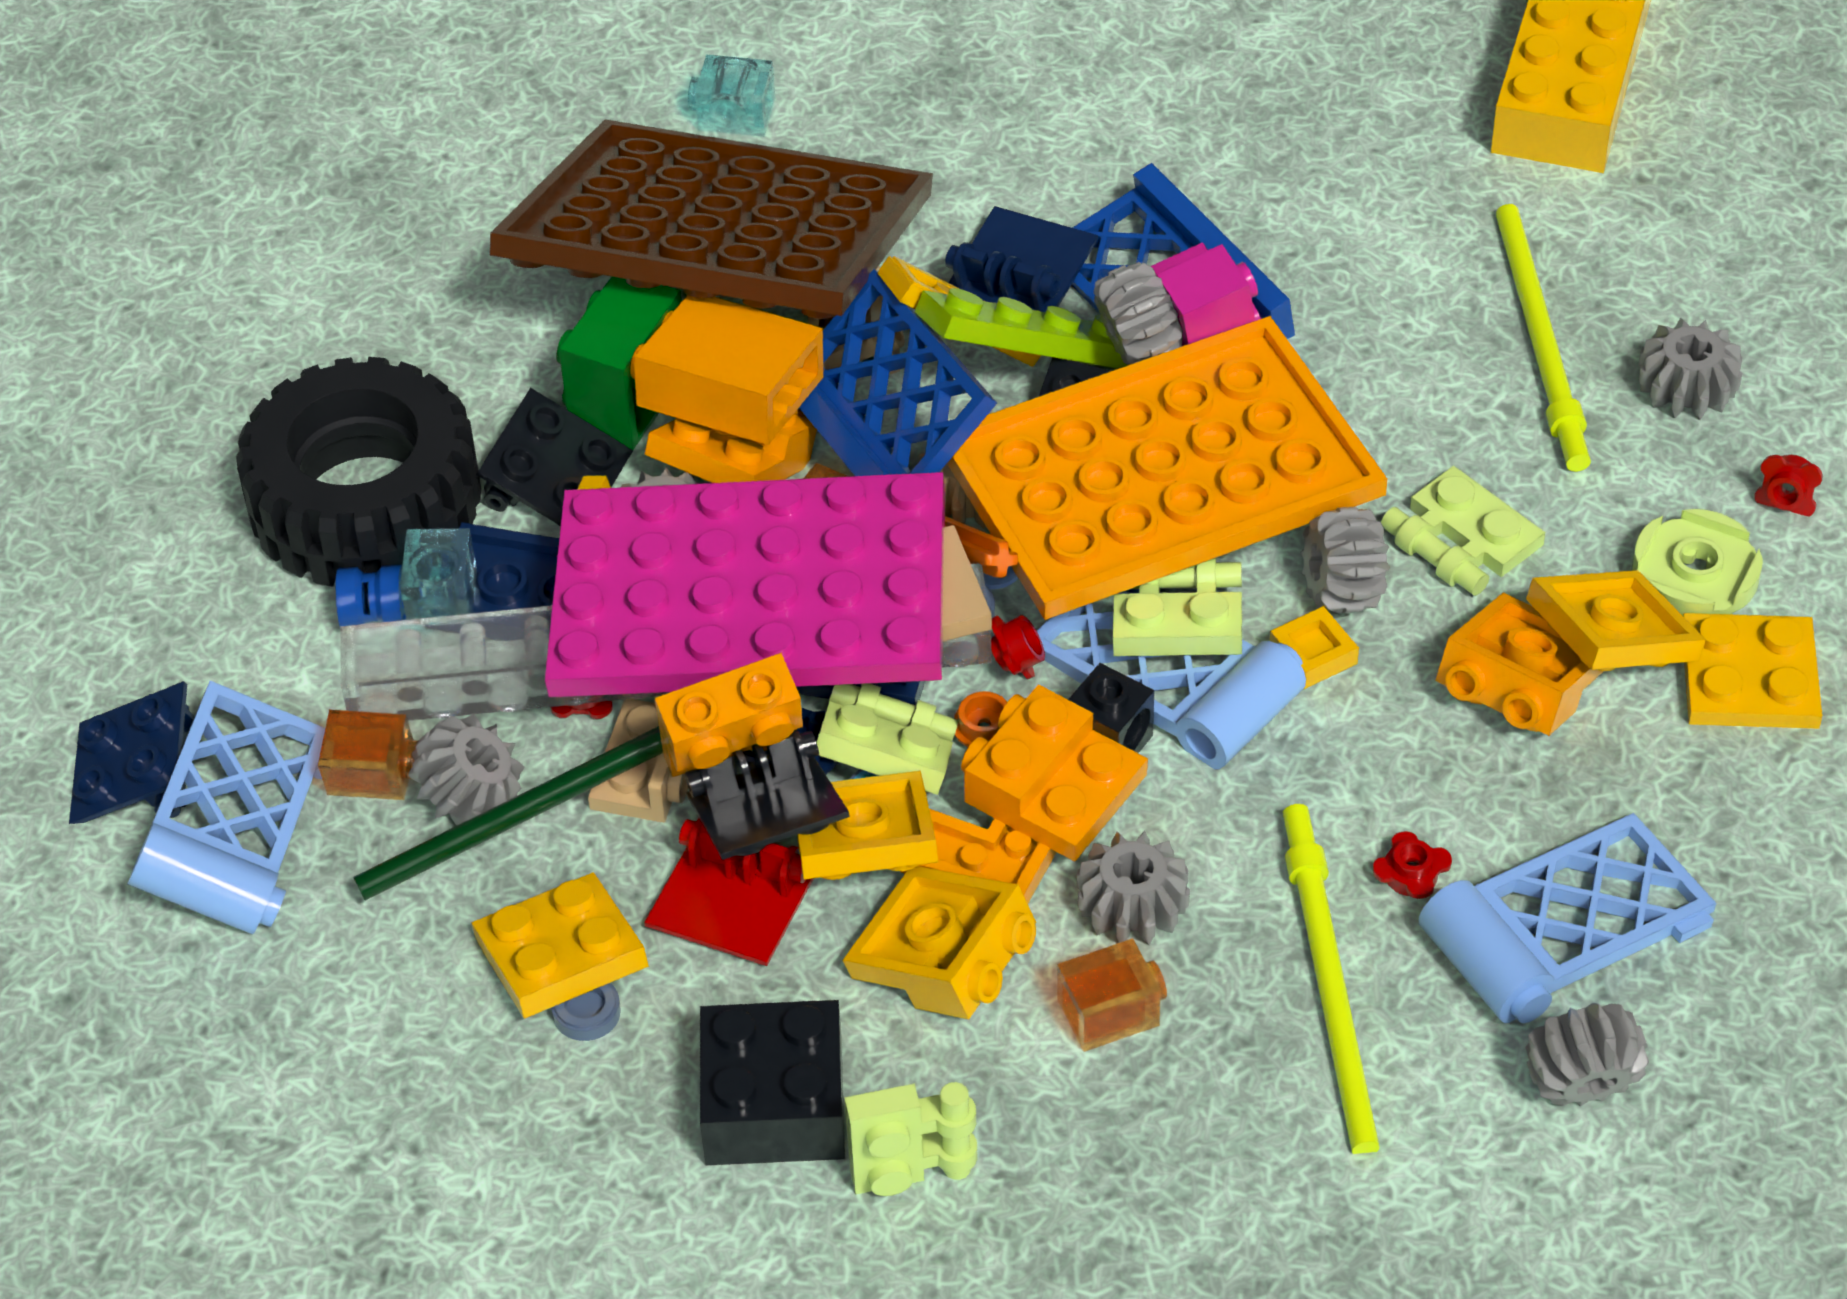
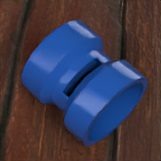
M385 565L377 572L363 573L358 567L337 569L336 607L338 622L342 631L361 630L366 623H380L385 628H403L406 626L407 593L402 565Z

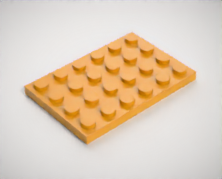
M1271 316L988 414L947 463L990 534L1007 541L1009 550L1018 554L1017 566L1011 567L1044 620L1309 524L1311 520L1321 516L1323 512L1336 510L1337 507H1356L1386 496L1388 479Z

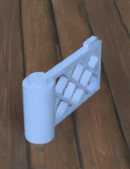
M1129 589L1118 594L1139 593L1140 589ZM1093 603L1052 617L1037 630L1044 647L1045 661L1081 684L1099 663L1138 659L1140 674L1127 675L1128 677L1153 690L1188 687L1189 695L1173 710L1154 700V724L1176 736L1185 751L1213 769L1224 767L1305 688L1306 684L1305 673L1301 667L1303 662L1297 652L1288 645L1277 644L1271 641H1261L1257 646H1254L1242 640V654L1227 655L1228 657L1220 665L1193 668L1191 655H1183L1185 669L1148 673L1145 658L1161 656H1114L1113 644L1098 646L1096 630L1113 629V611L1094 614ZM1089 630L1091 647L1064 650L1051 642L1061 632Z
M209 681L127 885L252 935L255 933L259 923L271 928L286 893V890L275 886L279 875L278 871L313 777L316 779H326L338 747L327 742L330 730L213 681ZM213 707L239 716L246 730L223 736L211 716ZM202 735L205 736L207 741L200 742ZM285 735L309 745L306 755L284 761L271 739ZM255 743L268 766L244 772L232 749ZM215 754L228 777L204 783L192 761ZM299 773L297 780H295L292 774ZM276 779L289 802L266 808L253 786ZM185 781L188 788L181 790L183 782ZM237 790L249 814L226 820L213 797ZM197 802L210 825L194 829L170 819V815L174 808ZM282 820L278 829L275 822ZM258 827L271 848L268 858L242 848L235 834Z
M1632 813L1475 886L1467 880H1460L1447 885L1431 897L1423 907L1419 916V925L1503 1023H1510L1516 1019L1520 1023H1529L1541 1016L1552 1002L1550 994L1649 947L1670 935L1681 943L1709 929L1714 921L1709 914L1714 912L1716 902L1645 824ZM1629 836L1646 854L1644 866L1606 858L1607 847ZM1653 863L1657 866L1658 869L1653 868ZM1564 868L1594 874L1592 889L1590 891L1553 882L1554 873ZM1602 876L1640 882L1641 887L1638 901L1600 893ZM1650 884L1677 889L1689 903L1676 910L1648 904ZM1512 892L1541 898L1538 916L1510 910L1501 898ZM1549 900L1588 909L1585 926L1546 918ZM1596 911L1634 919V929L1623 935L1594 929ZM1545 936L1582 945L1581 953L1579 956L1558 965L1541 945L1542 938Z

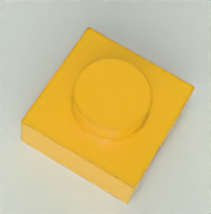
M1324 606L1270 631L1271 642L1288 645L1302 659L1303 664L1301 667L1306 677L1304 689L1358 664L1359 647Z

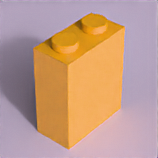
M687 295L674 311L667 313L658 330L645 344H640L633 354L630 374L635 379L636 406L769 445L824 377L823 328L717 297L695 298Z

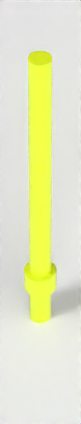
M1505 204L1497 209L1496 218L1549 402V406L1546 409V418L1550 432L1553 437L1559 438L1567 468L1573 472L1582 471L1591 463L1583 435L1587 427L1581 403L1572 397L1519 209L1514 204Z
M1293 804L1283 810L1290 847L1285 854V861L1291 884H1297L1351 1150L1353 1154L1378 1152L1380 1146L1324 881L1329 875L1323 847L1315 842L1308 807L1304 804Z

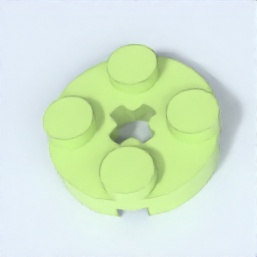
M1682 510L1681 519H1671L1662 523L1663 516L1648 523L1639 534L1634 551L1632 571L1639 570L1682 616L1684 613L1733 614L1744 608L1754 597L1760 580L1763 558L1760 549L1756 553L1755 548L1748 542L1750 533L1736 520L1710 510ZM1696 558L1707 562L1706 570H1695L1687 567L1685 564H1692Z

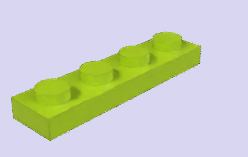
M957 288L949 289L948 295L923 290L915 309V313L945 339L1118 369L1128 366L1123 362L1120 354L1115 351L1114 345L1110 337L1107 336L1106 329L1099 315H1095L1093 321L1081 319L1076 314L1056 306H1048L1046 312L1032 310L1026 304L1007 297H1000L997 303L986 302L973 293Z

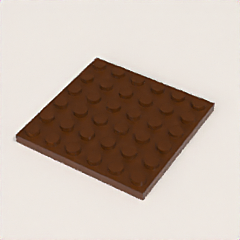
M605 119L490 233V256L510 259L511 264L522 268H538L544 265L567 269L569 274L579 278H596L606 275L623 278L627 284L637 288H654L664 285L684 289L685 294L695 298H713L722 295L742 299L745 305L753 308L765 309L780 305L801 309V312L808 317L827 319L844 314L867 283L870 272L878 268L931 196L933 173Z

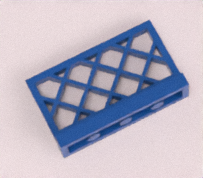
M1153 163L1148 164L1133 174L1134 189L1072 227L1098 235V240L1094 247L1098 248L1095 264L1084 263L1072 283V286L1098 313L1099 310L1094 302L1095 282L1108 276V272L1123 266L1106 264L1109 248L1139 249L1137 262L1147 264L1150 250L1175 251L1178 254L1202 242L1207 250L1223 244L1236 265L1244 262L1250 269L1258 288V295L1252 298V303L1255 305L1261 319L1271 316L1287 339L1295 336L1290 299ZM1133 212H1136L1145 221L1143 234L1113 232L1115 224Z
M873 269L869 274L867 283L844 314L833 317L823 330V363L838 345L844 344L841 367L826 370L823 366V379L799 408L854 476L940 472L996 406L997 402L934 330L915 313V309L901 303L878 275V271ZM881 294L883 300L880 320L865 324L867 310ZM910 329L907 352L892 355L895 332ZM877 337L874 359L859 363L862 340ZM938 361L935 384L920 387L923 364ZM905 368L901 392L886 395L889 372ZM871 376L868 399L853 402L857 379ZM968 393L972 398L955 419L948 420L951 396ZM933 400L929 425L914 427L917 404ZM899 408L896 431L881 434L884 411ZM927 440L924 457L910 471L908 465L911 444Z

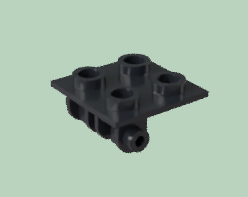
M530 387L476 475L487 481L484 485L486 494L484 501L491 509L503 512L508 505L515 506L520 501L561 526L564 491L577 490L583 476H607L610 487H612L633 450Z
M796 729L785 740L767 746L771 764H768L762 746L758 744L751 745L756 769L749 770L741 749L733 752L738 775L734 773L730 756L716 766L706 769L695 768L684 772L689 789L686 792L687 798L722 860L736 855L748 856L755 854L768 844L798 834L817 833L828 827L830 823L850 817L848 809L815 758L819 756V750L811 730L799 733Z

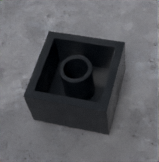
M839 1000L700 1006V1127L705 1166L845 1159L843 1059Z

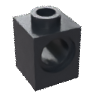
M1099 663L1068 699L1093 713V730L1137 753L1142 750L1153 736L1155 690L1102 663Z

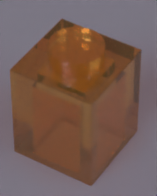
M329 709L318 762V768L327 795L393 800L405 799L408 782L411 779L408 773L413 767L412 763L415 761L411 753L416 749L415 746L419 741L413 739L406 714Z
M1133 938L1057 964V1000L1084 1052L1160 1026V1001L1167 998L1166 984L1157 963L1154 960L1145 962Z

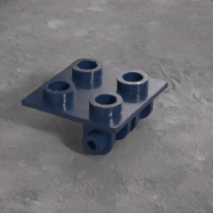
M994 206L972 244L963 242L960 246L952 245L949 248L945 264L947 268L953 269L954 274L948 283L973 293L986 302L997 303L1000 297H1007L1026 304L1032 310L1046 312L1048 306L1059 307L1096 244L1098 235Z
M182 681L79 723L69 824L85 823L144 799L154 807L155 813L157 812L194 720V715L189 711V707L186 704L187 683ZM185 781L183 782L181 790L186 789ZM181 807L174 808L170 818L178 816L181 812Z

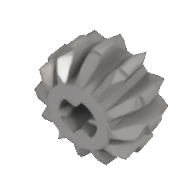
M1140 262L1127 267L1123 265L1108 272V276L1095 282L1094 302L1100 313L1099 318L1104 324L1107 336L1110 337L1115 351L1120 354L1125 364L1131 365L1182 347L1183 329L1178 322V313L1173 307L1171 297L1167 294L1161 278L1156 276L1152 267Z
M1680 318L1674 329L1658 325L1656 333L1652 336V339L1646 340L1645 346L1642 347L1640 352L1638 379L1640 391L1650 393L1653 408L1666 405L1668 402L1672 403L1671 408L1674 418L1683 411L1684 407L1692 408V412L1699 420H1701L1708 407L1722 413L1725 405L1729 402V398H1735L1736 391L1739 390L1743 374L1740 371L1742 363L1741 346L1730 343L1728 330L1710 331L1706 320L1699 326H1689Z
M1337 507L1336 510L1323 512L1321 516L1311 520L1309 526L1305 528L1303 532L1305 546L1300 552L1304 559V568L1301 574L1306 576V592L1310 598L1314 599L1317 608L1324 606L1333 613L1362 612L1363 609L1377 607L1381 595L1385 594L1387 589L1385 576L1386 571L1390 569L1386 555L1389 546L1383 540L1384 527L1381 522L1376 521V517L1371 509Z
M474 713L462 719L451 715L446 720L439 721L430 732H427L417 742L416 749L411 753L415 761L412 763L413 767L408 776L422 785L417 799L430 800L436 806L435 819L450 814L457 826L516 797L517 793L522 789L518 780L524 769V766L519 761L510 757L516 743L502 742L497 736V724L484 729Z
M1145 830L1136 841H1127L1117 831L1111 840V847L1093 843L1092 850L1088 854V861L1081 862L1080 868L1077 871V888L1080 890L1078 891V908L1081 911L1082 917H1092V926L1095 929L1096 935L1111 930L1113 926L1116 927V938L1121 946L1129 938L1130 931H1139L1140 936L1148 945H1150L1155 937V927L1173 933L1175 926L1178 924V914H1185V910L1189 906L1190 889L1187 887L1188 868L1185 865V859L1174 858V850L1171 847L1170 841L1154 846L1150 845V839Z
M1591 1003L1586 1008L1578 1010L1569 1008L1568 1012L1561 1016L1548 1017L1544 1026L1535 1028L1528 1035L1529 1043L1525 1048L1529 1058L1527 1066L1532 1081L1538 1085L1541 1097L1550 1099L1552 1104L1564 1106L1576 1102L1579 1106H1582L1592 1100L1599 1099L1604 1101L1607 1096L1613 1093L1625 1092L1629 1088V1084L1639 1082L1646 1075L1645 1067L1648 1065L1649 1060L1645 1048L1648 1046L1640 1025H1636L1633 1013L1625 1011L1620 1004L1611 1003L1601 1007L1597 1003Z

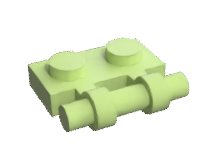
M1454 465L1411 497L1410 510L1417 515L1409 517L1397 507H1392L1381 520L1384 529L1395 536V545L1410 556L1418 553L1436 567V575L1451 587L1458 583L1474 596H1477L1486 588L1490 579L1489 575L1478 568L1480 565L1484 564L1497 575L1503 577L1544 545L1546 533ZM1442 533L1458 546L1451 548L1437 538V536Z
M1216 558L1131 588L1140 589L1139 593L1115 594L1113 611L1114 656L1242 654V592H1217V588L1242 587L1241 562H1216ZM1197 588V592L1160 593V589Z
M870 683L862 684L861 687L853 684L834 685L816 741L819 756L879 776L921 771L925 791L938 795L946 773L953 744L952 740L959 721L936 713V705L917 700L915 706L880 694L881 687Z
M958 1082L948 1083L942 1087L939 1095L918 1098L915 1083L844 1097L849 1166L855 1194L872 1191L876 1195L892 1196L902 1193L912 1183L924 1181V1169L937 1166L943 1169L945 1175L949 1178L961 1180L966 1178L975 1166L978 1159L977 1140L972 1132L977 1125L976 1105L973 1099L969 1097L968 1089L963 1084Z

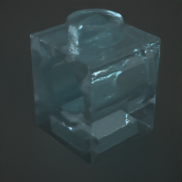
M706 54L700 77L693 76L691 78L688 90L689 110L697 111L698 130L765 137L775 102L773 61Z
M470 528L406 530L400 590L408 628L444 629L472 626L477 567Z

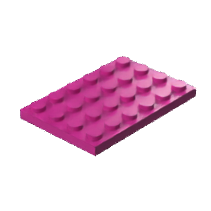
M943 472L565 490L545 672L548 696L569 697L673 692L782 653L796 687L942 680L945 484Z

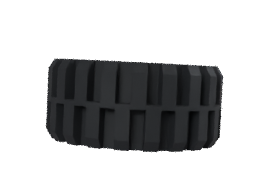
M352 357L336 359L334 366L320 369L318 364L302 370L301 378L293 382L287 378L274 387L271 391L272 399L267 400L263 398L249 415L251 422L247 421L242 428L238 440L239 452L236 455L237 470L253 534L259 539L263 551L272 560L277 562L281 559L283 569L300 578L308 571L311 572L314 583L333 587L338 568L358 567L363 573L377 572L385 565H402L404 571L415 568L418 573H421L434 566L436 563L434 555L440 551L446 556L449 554L461 522L473 524L477 516L476 507L481 501L480 477L476 475L479 469L471 422L467 418L466 408L459 397L449 391L445 383L430 373L423 377L421 369L402 361L398 366H393L389 364L386 358L368 357L367 362L353 363ZM380 457L402 462L398 468L389 474L366 483L336 485L316 480L334 466L354 459Z

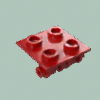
M698 818L697 821L686 819L680 830L679 843L687 847L644 922L645 927L768 966L813 879L804 880L799 848L794 845L786 848L771 843L755 854L748 856L736 855L722 860L700 819Z

